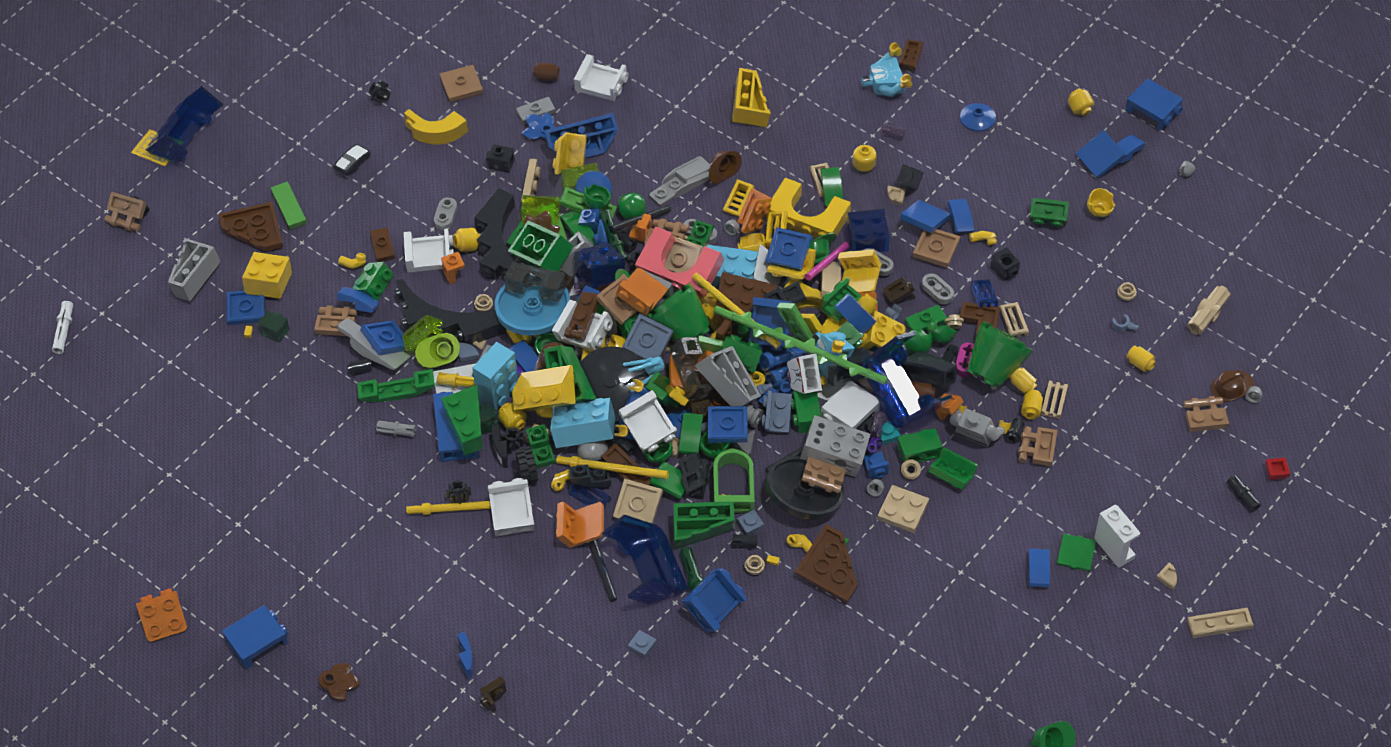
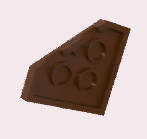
M272 201L218 214L223 233L264 251L283 247Z
M722 272L718 291L743 312L749 311L752 315L754 307L753 298H763V295L775 290L777 285ZM716 299L715 307L719 306L726 310H729L726 306H724L720 301ZM714 313L712 321L723 323L725 319L729 321L730 319Z
M825 524L795 570V575L847 604L858 588L844 534Z

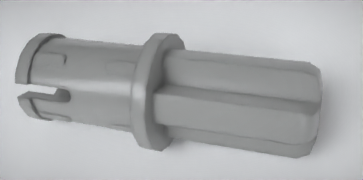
M378 421L376 431L394 434V436L414 437L416 425L401 424L399 421L395 423Z

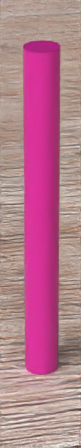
M847 242L841 244L806 273L805 278L811 280L833 262L840 252H845L849 248V244Z

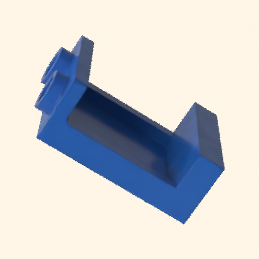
M1147 78L1127 98L1125 111L1131 114L1137 109L1157 121V129L1161 131L1165 126L1168 127L1175 116L1180 115L1183 110V98Z
M754 297L752 319L771 329L782 327L783 334L789 336L790 329L778 311L777 306L779 303H792V301ZM751 328L748 342H756L760 344L759 347L762 349L764 346L771 347L773 351H782V348L786 349L785 342L780 340L778 341L781 342V345L776 349L766 340L763 341L760 337L755 338Z
M723 568L714 569L682 601L683 605L706 633L716 632L721 627L719 623L738 603L745 602L747 599L743 589L734 583L731 579V574Z
M265 605L222 630L226 643L246 670L253 666L251 659L280 641L284 645L288 643L286 637L288 631L285 626L277 623V616L273 610L268 611Z

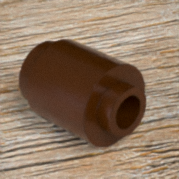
M538 62L537 66H534L533 75L536 76L537 80L554 81L559 79V66L553 63Z
M909 383L907 398L912 399L911 401L930 403V399L934 400L936 388H932V384Z

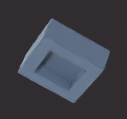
M755 510L737 518V523L745 535L754 534L764 528V523Z
M639 630L628 644V649L646 658L657 644V639Z

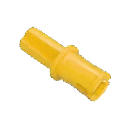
M439 372L437 375V384L450 385L454 388L458 386H475L474 377L460 376L459 373L448 374Z

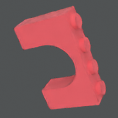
M655 226L635 266L672 283V287L675 290H685L684 285L690 282L695 288L697 295L705 298L708 291L693 280L692 276L697 272L712 284L724 262L722 254L704 246L692 268L681 273L671 272L665 268V260L675 242V238L671 232Z

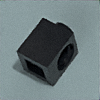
M1006 247L991 256L990 267L1005 281L1009 278H1014L1019 273L1020 261Z

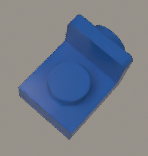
M599 208L582 210L578 221L580 226L589 225L594 234H597L598 222L601 220Z
M882 451L864 455L863 463L869 479L882 478L888 475L889 463L885 461Z

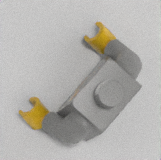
M960 405L957 411L952 413L950 417V423L957 426L954 434L989 447L991 441L997 440L1004 433L1006 434L1011 427V423L1000 420L999 426L996 428L991 418L967 409L966 405Z

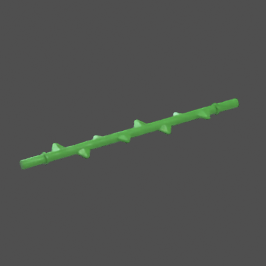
M719 306L714 308V313L726 317L730 321H735L752 328L755 338L766 334L785 342L786 349L796 347L808 353L816 354L818 365L830 361L848 369L850 376L860 374L867 379L870 378L884 385L888 381V377L847 361L846 354L835 356L816 348L815 339L813 338L802 342L783 334L782 327L771 329L752 321L751 312L749 311L743 315H738L736 312H731Z

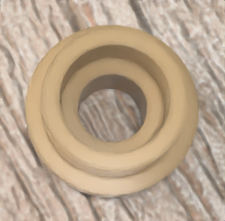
M1123 283L1117 291L1118 296L1126 301L1134 299L1137 293L1135 286L1131 283Z
M486 294L479 295L474 302L475 309L479 312L491 310L493 300Z
M956 314L949 315L945 319V324L952 329L962 328V323H964V319Z
M907 460L903 463L901 472L905 478L915 479L920 475L921 467L917 461ZM913 466L915 468L914 473H909L907 468Z
M752 555L745 561V570L749 574H760L765 568L764 560L758 555Z

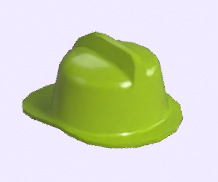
M449 333L428 337L417 345L415 350L416 359L422 366L428 368L450 363L458 357L460 343L454 335Z

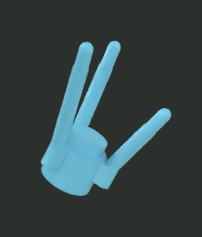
M659 356L623 363V366L639 365L629 368L628 372L645 369L648 374L651 373L648 378L642 381L644 385L648 383L650 377L656 374V372L664 371V363Z

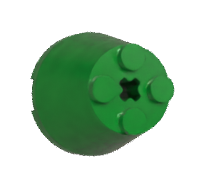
M690 282L684 285V291L681 289L677 290L654 309L655 313L653 315L649 313L646 316L672 329L674 333L670 340L679 347L684 345L685 348L695 342L693 338L698 334L703 336L710 330L708 328L710 322L695 288Z
M983 321L977 333L967 371L975 376L985 377L983 381L992 386L999 387L1030 357L1033 349L1027 348L1025 343L1007 332L994 328L992 324Z

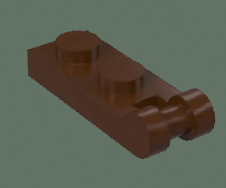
M582 291L570 324L565 329V338L572 339L575 337L577 340L582 341L586 339L599 302L596 300L597 293Z

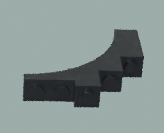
M500 188L495 191L475 215L474 221L475 228L482 233L477 239L478 251L485 255L479 262L481 274L495 281L500 276L509 281L532 273L521 267L512 258L504 244V227L508 216L515 207L513 194Z
M403 278L396 281V296L398 300L402 299L403 301L401 303L403 308L401 323L404 329H408L410 335L430 329L432 336L449 333L454 336L457 335L460 342L464 341V343L473 345V342L477 341L479 343L507 333V329L499 322L495 309L473 313L440 309L419 298L407 286Z
M860 347L853 351L851 357L847 358V361L866 369H871V371L885 377L916 380L943 389L956 383L957 365L922 350L908 356L894 349L877 354ZM837 364L829 366L828 384L831 386L857 379H865V376L860 374L850 376L848 369Z

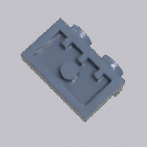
M768 391V396L764 395L763 407H767L766 415H762V426H765L766 432L789 434L792 394Z

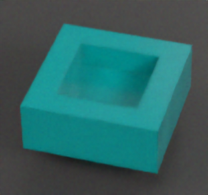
M894 421L875 426V432L881 438L882 445L898 441V437L901 436Z

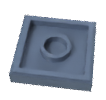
M639 313L622 348L633 352L643 359L658 356L661 358L674 331Z

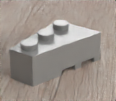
M184 238L183 249L179 251L178 262L173 267L168 283L175 297L191 301L221 261L213 246Z
M733 346L713 353L695 365L730 406H746L761 396Z

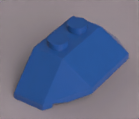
M614 113L544 131L548 146L553 151L555 141L566 132L587 135L585 158L606 152L618 131Z

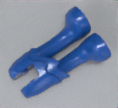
M794 348L784 350L783 354L773 356L769 352L762 353L760 356V366L763 371H767L796 357L803 356L807 352ZM785 366L765 373L764 376L768 384L771 383L773 388L781 385L782 378L788 376V367Z

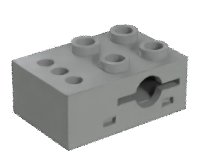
M814 415L800 458L807 460L808 457H812L846 469L845 474L856 477L863 462L870 434Z

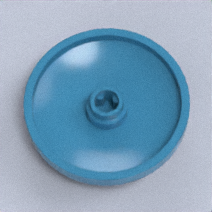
M543 274L519 276L507 282L497 293L495 298L496 316L506 329L521 335L544 334L552 331L570 300V294L565 285L554 277Z

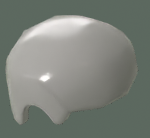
M605 440L579 444L577 455L585 460L603 461L601 456L608 450Z

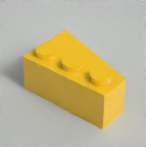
M739 68L735 86L732 122L767 127L771 113L767 108L766 98L762 93V85L758 73L755 70Z

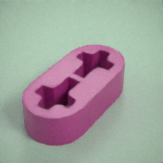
M972 343L962 344L956 361V373L961 377L971 375L967 370L974 347ZM967 350L971 351L969 357L965 356ZM967 363V367L962 369L963 364Z

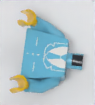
M896 42L890 45V53L887 52L879 61L870 66V75L861 77L862 86H873L876 95L893 97L896 94H904V87L910 88L912 86V78L908 74L902 75L897 58H894V55L899 56L902 54V49Z
M817 332L812 337L815 339L816 348L835 356L846 354L847 358H849L855 349L845 340L846 336L844 333L831 332L822 334ZM830 361L818 365L822 389L823 385L827 384L829 366L834 364Z

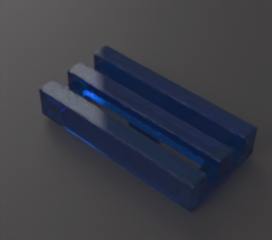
M971 280V288L979 308L983 307V304H986V307H990L991 304L994 307H998V299L990 280ZM986 289L991 299L988 298L986 294Z
M575 483L568 490L569 495L586 506L592 505L594 502H601L605 508L607 502L611 501V496L597 487L583 486L603 500L598 499Z

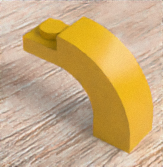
M410 109L404 112L405 125L412 130L413 138L422 143L433 145L446 144L459 139L468 132L467 120L455 111L439 121H426Z

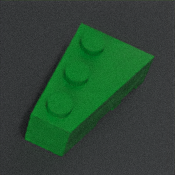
M559 345L544 349L546 369L573 365L576 403L596 400L572 347Z
M478 385L441 398L443 412L464 455L483 449Z
M734 502L674 504L675 550L734 529Z

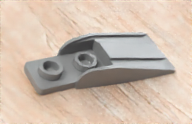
M699 156L673 169L663 179L662 186L651 192L649 197L661 207L673 198L691 191L710 179V164Z
M346 318L337 326L338 330L351 338L350 343L354 350L362 356L392 370H396L410 358V355L404 351L378 355L360 331L361 326L349 318Z

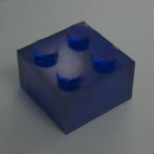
M884 209L848 212L847 229L851 251H862L866 248L874 249L877 252L889 251L890 236Z
M602 242L596 246L574 252L575 272L592 288L615 281L616 271L618 269L625 270L624 257L608 242Z

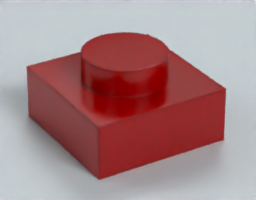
M1286 457L1266 459L1265 466L1269 480L1290 477Z

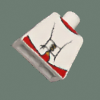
M816 354L796 357L787 362V375L793 390L801 393L822 390Z

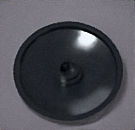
M608 346L596 349L586 355L580 362V365L596 399L610 398L615 414V423H618L621 418L619 410L625 406L628 395L631 393L629 386L635 387L633 379L643 381L649 377V374L645 369L628 372L629 368L639 365L623 366V363L641 359L625 348Z
M790 456L776 461L771 466L766 477V489L773 502L785 512L803 519L818 520L830 517L840 508L844 498L843 484L838 494L833 491L831 493L826 492L824 488L812 487L808 485L809 483L801 481L807 460L801 459L800 456Z

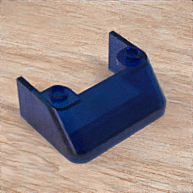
M201 85L178 104L145 150L151 155L173 163L181 162L188 153L185 149L201 126L204 124L208 125L214 119L213 113L221 108L223 103Z
M915 331L894 337L866 358L861 367L871 369L873 372L888 377L886 385L870 378L867 381L891 424L896 428L905 427L921 419L953 398L951 395L935 400L930 394L919 397L901 364L908 358V351L904 343L916 335Z
M624 514L602 532L603 536L617 541L618 550L622 554L632 556L640 575L642 584L627 595L629 599L652 604L680 595L687 589V583L666 534L658 525Z

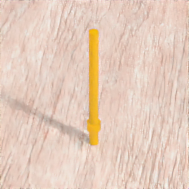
M697 272L692 276L693 280L730 311L736 312L738 315L745 314V312ZM766 334L759 336L763 341L766 340L776 349L781 345V342Z
M557 456L556 458L557 464L570 465V467L588 465L589 468L664 479H668L669 471L585 460L578 456Z
M490 501L435 505L422 503L419 506H406L407 514L423 513V515H431L434 512L491 509Z

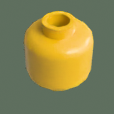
M1077 89L1070 93L1068 104L1075 115L1082 114V116H1086L1092 112L1091 109L1094 106V101L1087 90Z
M869 145L858 146L853 152L854 167L863 172L872 170L876 165L877 154L875 149Z
M460 228L453 235L454 247L460 252L476 251L478 249L477 239L481 234L477 233L474 228Z
M505 403L499 409L498 419L506 429L516 427L519 431L526 425V412L514 410L513 403Z

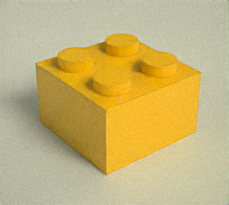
M254 252L242 277L244 292L246 294L281 299L292 274L290 257Z

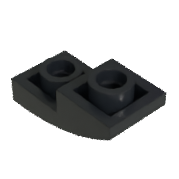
M588 465L569 467L572 483L588 487L611 486V479L607 470L596 469L589 471Z

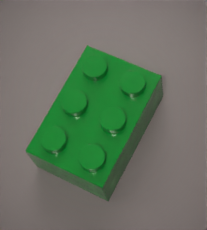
M528 220L508 252L521 262L554 277L574 246L560 234Z

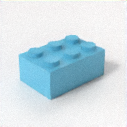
M707 245L708 248L720 252L724 258V262L711 284L716 289L719 288L722 272L756 280L753 277L758 251Z
M498 342L472 367L474 383L478 385L480 403L495 412L506 403L518 381L515 353Z
M598 398L593 401H580L573 405L553 407L550 430L556 448L613 439L615 414L610 398Z

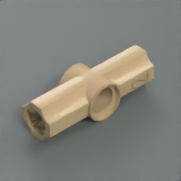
M1222 285L1216 286L1209 297L1201 301L1195 315L1187 325L1191 333L1195 335L1202 334L1210 322H1214L1217 319L1223 305L1230 298L1231 293L1226 287Z

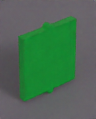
M663 461L657 470L669 471L668 479L652 477L650 483L680 499L686 491L681 477L683 472Z
M1063 533L1057 565L1069 567L1072 570L1078 569L1090 572L1096 540L1082 538L1081 535L1073 536Z

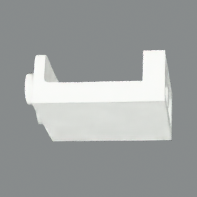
M587 54L574 78L575 91L615 101L617 95H620L623 83H626L628 79L626 65L622 64L620 70L595 64L593 56Z
M444 229L445 235L412 238L411 232H404L407 273L443 269L441 257L454 253V250H450V246H454L453 235H449L448 229Z
M569 300L552 332L558 341L591 352L598 349L603 344L607 332L612 328L613 320L608 312H604L603 315L595 313L584 341L577 340L575 337L572 339L565 338V329L569 326L577 306L576 301Z
M849 381L821 407V417L856 429L870 414L874 412L876 416L879 413L881 400L854 382Z
M653 390L619 410L620 417L643 453L646 451L649 453L653 452L659 447L658 444L663 441L667 443L673 440L677 433L676 427L672 425L657 401V396Z
M516 478L511 482L496 481L492 485H488L495 536L535 531L527 480Z
M1117 505L1101 512L1094 539L1118 568L1135 559L1136 554L1129 546L1132 540L1140 536L1138 529Z

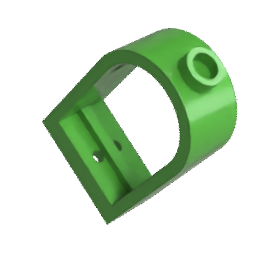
M732 448L721 452L715 458L713 497L714 502H734V513H748L754 510L755 501L753 462L745 452ZM727 464L742 466L748 473L749 495H718L719 469Z

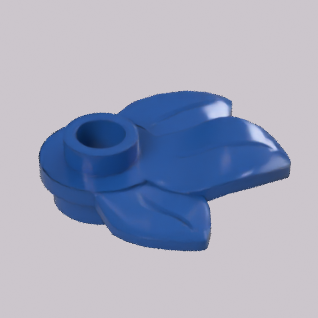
M544 113L541 117L536 114L526 116L529 127L522 134L533 140L539 138L547 140L544 130L555 128L553 126V117L548 113Z

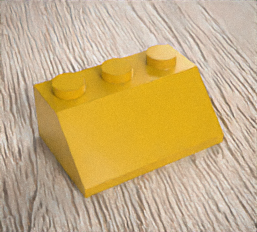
M573 365L521 373L512 390L514 410L533 411L576 404Z

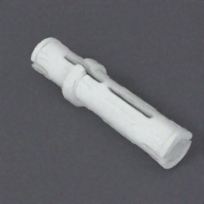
M63 301L61 303L60 315L57 316L56 321L58 324L51 349L55 354L64 353L69 325L72 323L71 314L74 307L70 301Z

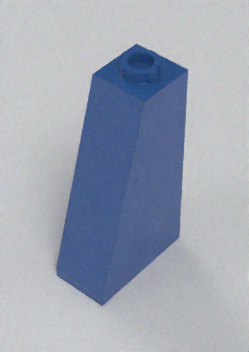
M453 392L433 394L441 462L480 457L479 450L464 455L443 412L441 398L451 395Z

